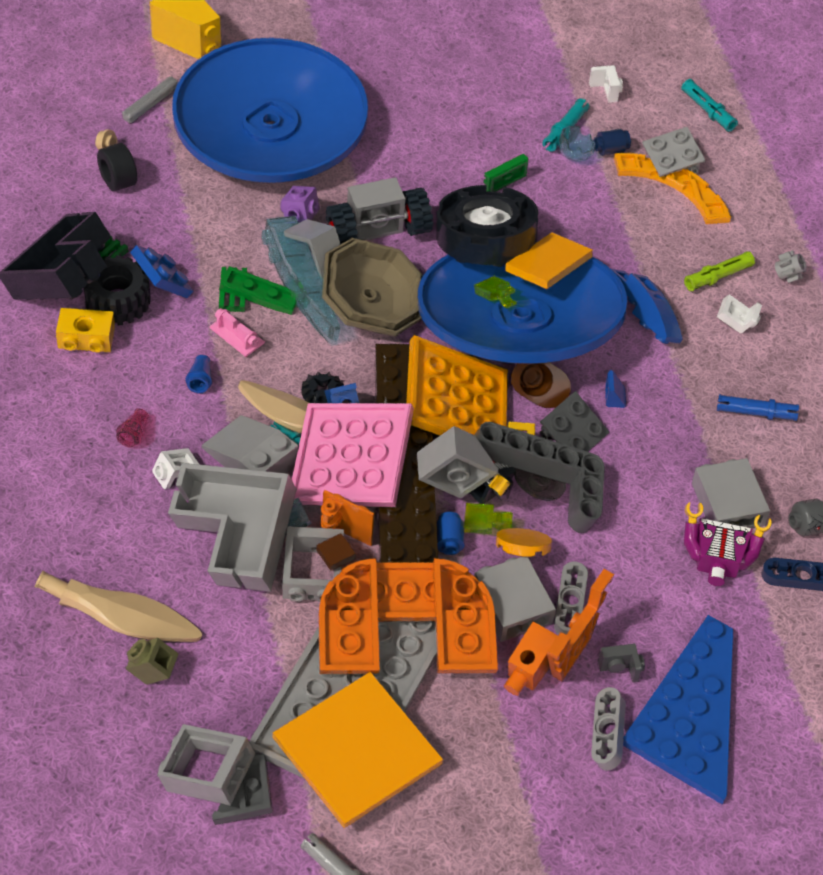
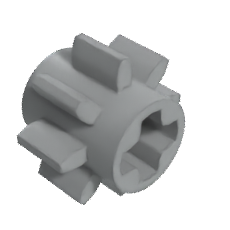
M794 250L778 255L780 261L775 263V269L781 280L787 278V282L790 283L803 278L802 272L807 270L804 257L800 253L795 255Z

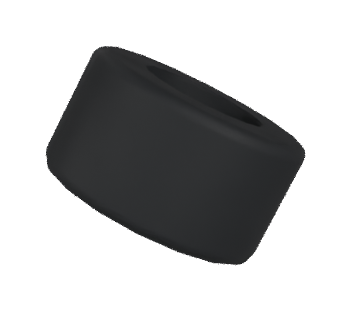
M117 143L98 150V167L103 180L111 191H118L136 184V165L126 145Z

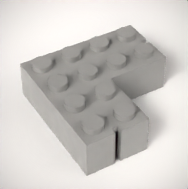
M182 463L176 483L179 491H174L168 514L178 528L218 532L207 572L218 586L241 588L243 583L246 589L271 592L297 490L289 474Z

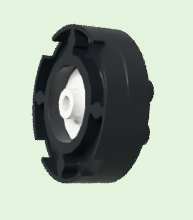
M476 185L455 190L442 198L439 202V210L437 211L436 240L439 247L445 253L455 258L457 262L502 267L514 257L528 251L537 243V205L531 198L517 190L503 187L502 193L486 191L487 185Z

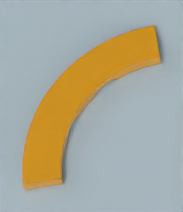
M634 153L614 154L618 176H637L664 183L685 195L698 208L705 224L730 223L731 216L722 198L718 194L716 195L709 188V184L697 174L685 168L659 177L651 159L645 158L646 155Z

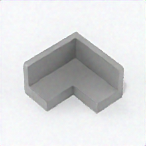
M306 219L285 230L284 235L285 237L305 242V245L311 248L320 281L323 284L325 254L339 246L340 241L334 226Z

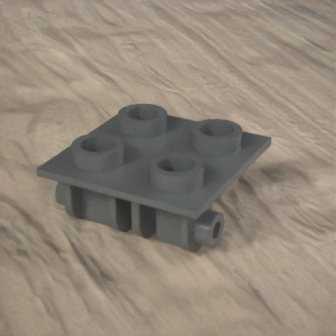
M576 391L540 421L543 425L540 431L542 438H553L558 443L587 452L609 433L608 429Z

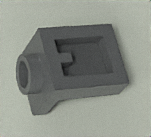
M635 643L601 647L598 658L600 671L609 670L612 673H617L625 668H629L632 683L639 681L640 674L645 669L643 655L638 654Z

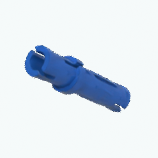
M722 394L718 395L717 402L728 404L718 403L717 411L765 416L768 420L781 418L797 421L798 413L787 411H799V404L775 402V399L763 401Z

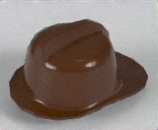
M549 362L517 363L511 375L515 391L544 408H556L569 397L571 391V383L567 374Z

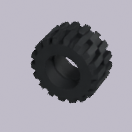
M111 256L105 257L104 262L107 267L100 272L101 276L84 287L87 310L112 311L114 313V323H117L118 326L123 325V322L126 321L130 324L134 322L135 317L140 319L143 316V312H147L149 309L148 305L151 301L149 278L137 261L133 262L132 258L127 257L123 259L122 256H116V258H111ZM114 289H123L122 291H111Z

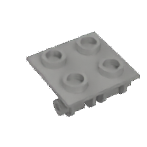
M688 127L642 141L659 177L685 168L697 174L699 172V164L705 162V158Z

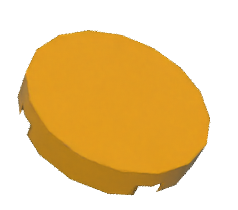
M508 528L497 532L496 546L499 548L502 545L503 551L517 556L532 557L536 556V552L541 551L542 556L551 552L552 538L535 530Z

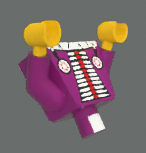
M690 502L686 504L684 511L689 520L685 522L684 546L691 559L696 561L697 570L709 573L708 582L711 585H724L726 577L736 578L739 570H746L758 559L765 540L763 534L770 529L771 519H769L767 527L761 528L757 524L760 515H758L754 521L756 531L753 534L752 528L700 518L699 522H697V517L703 512V505L698 503L697 514H692L689 509Z

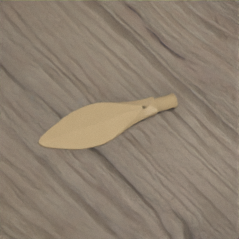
M240 381L238 389L255 408L283 427L302 434L309 402L250 381Z
M44 570L34 586L59 598V605L80 610L111 630L125 635L148 640L159 638L162 641L196 642L202 637L201 631L179 613L158 601L136 593L100 589L72 578L69 583H66L46 573Z

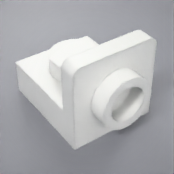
M189 448L161 451L152 472L163 489H170L174 479L179 476L182 463L200 465Z

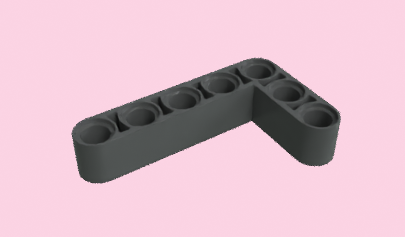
M484 422L479 427L474 436L492 461L570 484L568 523L578 533H586L600 518L603 506L605 466L603 460L598 455L493 422Z

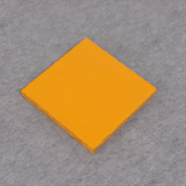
M413 335L409 344L406 404H412L414 408L411 425L440 436L453 426L472 435H475L484 422H493L507 427L508 370Z
M371 672L277 729L272 735V738L344 829L442 765L443 762L441 756Z

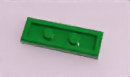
M231 266L228 267L219 286L221 291L235 294L237 297H245V300L290 315L293 314L301 296V292Z

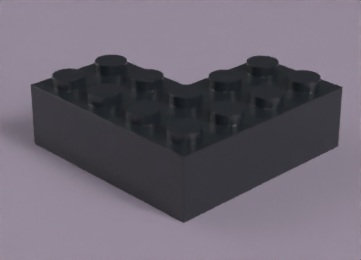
M96 212L66 214L0 271V280L13 299H74L82 294V289L88 283L96 281L101 276L100 272L107 267L99 251L105 247L104 243L111 238V235Z

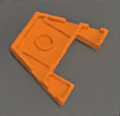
M606 569L602 570L591 586L588 603L582 613L576 612L569 623V628L571 629L567 635L560 632L547 651L552 677L561 682L591 640L600 615L597 611L605 601L608 593L604 590L614 577V574Z

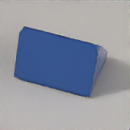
M609 370L605 383L606 406L625 408V387L615 372Z

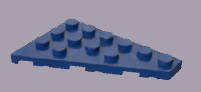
M708 615L624 735L623 746L716 802L723 804L727 797L733 628Z

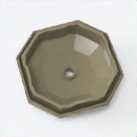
M351 238L325 254L322 298L346 326L389 336H397L422 320L418 309V287L423 275L400 249Z

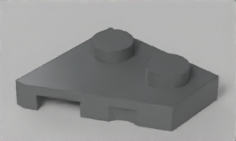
M264 753L254 756L231 805L220 803L218 810L213 812L212 820L215 825L273 813L267 760Z

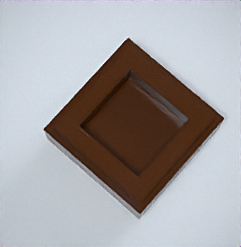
M341 533L316 545V551L330 571L356 559V553Z

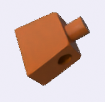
M534 621L508 661L509 678L504 684V688L515 696L520 694L524 686L534 690L550 668L547 651L558 635Z

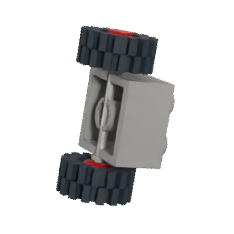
M396 177L348 187L347 203L326 207L327 225L336 228L340 245L351 238L370 240L403 233L404 222L410 236L428 233L433 230L432 207L429 205L430 200L427 198L425 189L421 187L402 191Z

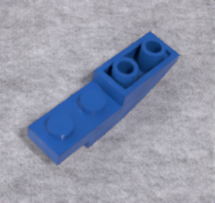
M611 269L623 283L628 296L627 300L635 306L632 314L639 319V324L656 333L655 338L662 343L668 344L673 342L680 344L683 338L678 321L669 302L659 288L647 276L633 273L629 275L626 271Z

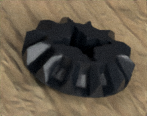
M318 371L314 376L308 374L306 381L302 382L301 393L304 400L309 403H327L325 390H318V386H327V390L344 386V384L340 382L339 376L333 377L330 372L321 374Z

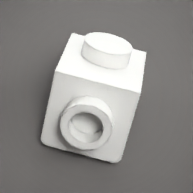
M615 66L591 68L590 87L603 86L608 103L618 102L619 93L623 90L622 79L617 76Z
M729 294L723 299L717 318L737 332L743 333L749 327L754 328L761 318L759 313L762 305L757 302L748 308Z

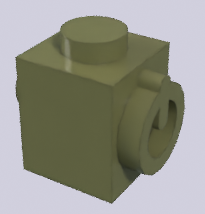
M159 638L148 641L140 639L127 652L129 661L126 670L147 685L169 679L179 653Z

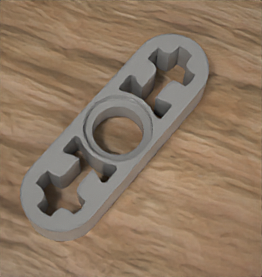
M569 562L562 570L554 629L558 635L560 632L567 635L571 629L566 627L564 623L566 613L572 614V619L576 612L581 614L583 611L588 571L579 562ZM572 573H577L576 586L570 585ZM574 595L578 598L579 602L570 605L563 600V597Z
M613 687L601 690L595 700L591 755L596 764L603 770L616 768L622 760L626 702L620 692ZM615 723V728L611 733L602 734V729L606 724Z

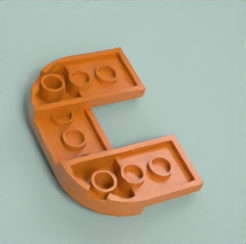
M375 558L354 562L343 568L332 581H329L321 597L318 612L319 674H367L369 672L379 674L378 621H435L438 673H497L495 611L491 595L482 580L479 582L468 572V568L450 560L434 558L433 563H376Z

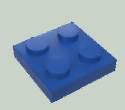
M136 245L130 253L155 287L184 298H188L193 293L192 288L187 283L189 279L175 267L176 262L172 257L167 254H158L150 247L146 249Z

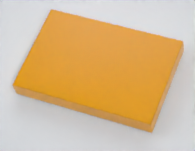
M551 232L535 243L528 251L507 262L506 271L548 289L591 259L593 249Z

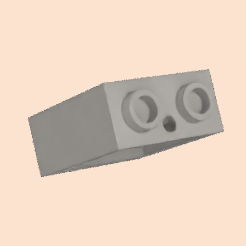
M287 526L283 599H290L295 602L303 600L321 601L327 584L332 580L291 578L293 551L318 553L316 551L317 544L340 533L344 536V529ZM342 566L334 570V578L342 571Z
M183 724L178 735L174 737L165 760L161 762L157 776L167 792L231 805L251 765L255 752L247 737ZM195 749L226 755L213 782L182 776Z

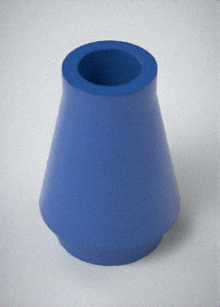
M206 355L196 356L195 362L185 378L187 387L194 393H204L212 385L211 360Z

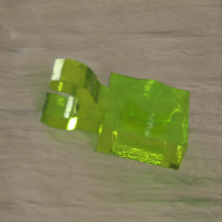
M493 276L474 284L476 295L489 301L499 300L505 308H510L517 304L510 297V294L515 293V289L510 286L508 281Z
M466 503L464 532L492 534V527L499 531L512 528L513 513L494 512V505Z

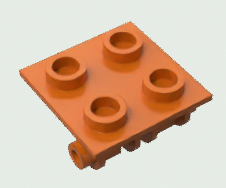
M324 489L323 505L321 507V528L344 529V534L372 546L374 513L364 506H358L346 500L343 496L336 493L333 494Z

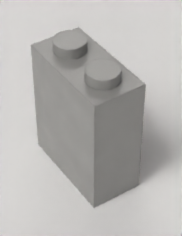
M747 458L740 460L731 459L724 463L713 465L705 464L695 469L692 485L699 502L703 505L706 519L755 528V518L760 515L757 522L758 526L763 527L766 525L770 509Z
M528 557L510 558L504 563L492 567L486 566L475 572L474 577L479 582L482 580L491 595L495 611L496 634L501 642L525 634L533 621L543 627L553 624L556 609Z

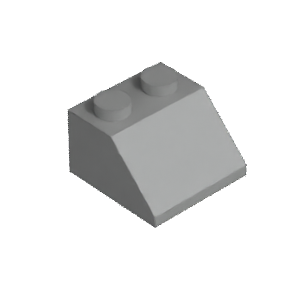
M455 426L417 452L419 480L458 498L464 497L498 474V468L474 435Z

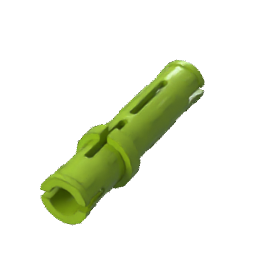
M746 251L716 265L704 266L701 271L685 276L684 284L689 291H694L707 284L709 286L714 285L719 279L754 266V256L751 252Z

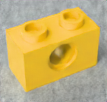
M60 308L56 328L58 348L69 351L111 352L115 331L114 313L112 311Z

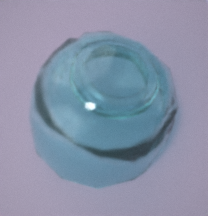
M567 126L562 129L559 149L563 156L578 162L585 161L594 155L596 143L591 139V134L582 135L579 126Z

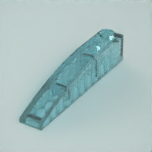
M296 216L267 219L265 230H262L261 236L263 244L267 245L269 249L270 263H274L282 283L290 289L292 299L295 297L296 305L302 314L331 346L337 345L340 325L334 311L322 298L323 283L308 245L305 242L288 238L284 235L285 230L298 224Z

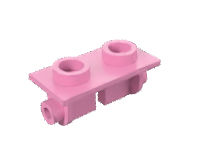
M220 308L215 313L217 321L210 326V329L243 356L247 357L265 343L264 340L257 336L255 331H251L233 317L229 310Z

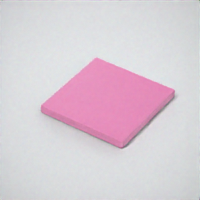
M308 403L292 481L297 489L293 505L322 506L323 491L325 489L333 494L336 493L343 496L346 500L358 506L396 507L414 411L412 404Z

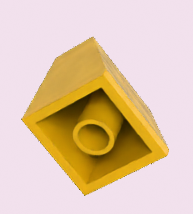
M205 0L150 1L151 31L154 40L196 59H200L207 53L221 47L220 16Z

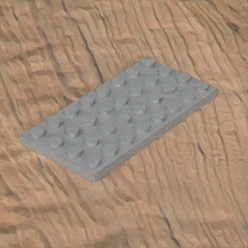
M378 621L379 674L373 675L404 713L437 656L435 621ZM319 627L249 741L255 755L264 753L268 762L302 778L304 777L272 738L273 732L366 675L319 674Z

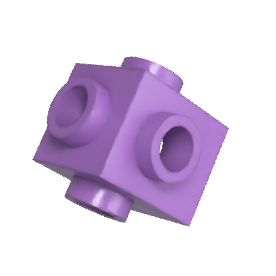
M292 186L281 200L280 205L286 223L298 224L306 219H313L320 210L316 187Z

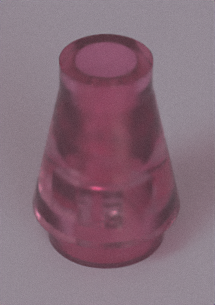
M135 409L117 427L116 438L120 444L125 447H134L141 442L146 422L149 418L145 410Z

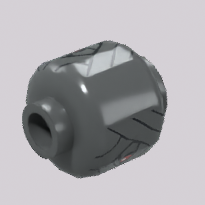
M816 498L796 502L788 516L790 527L803 537L823 533V501Z

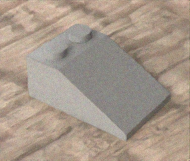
M240 415L202 445V449L227 468L286 474L295 467L298 445L279 429Z

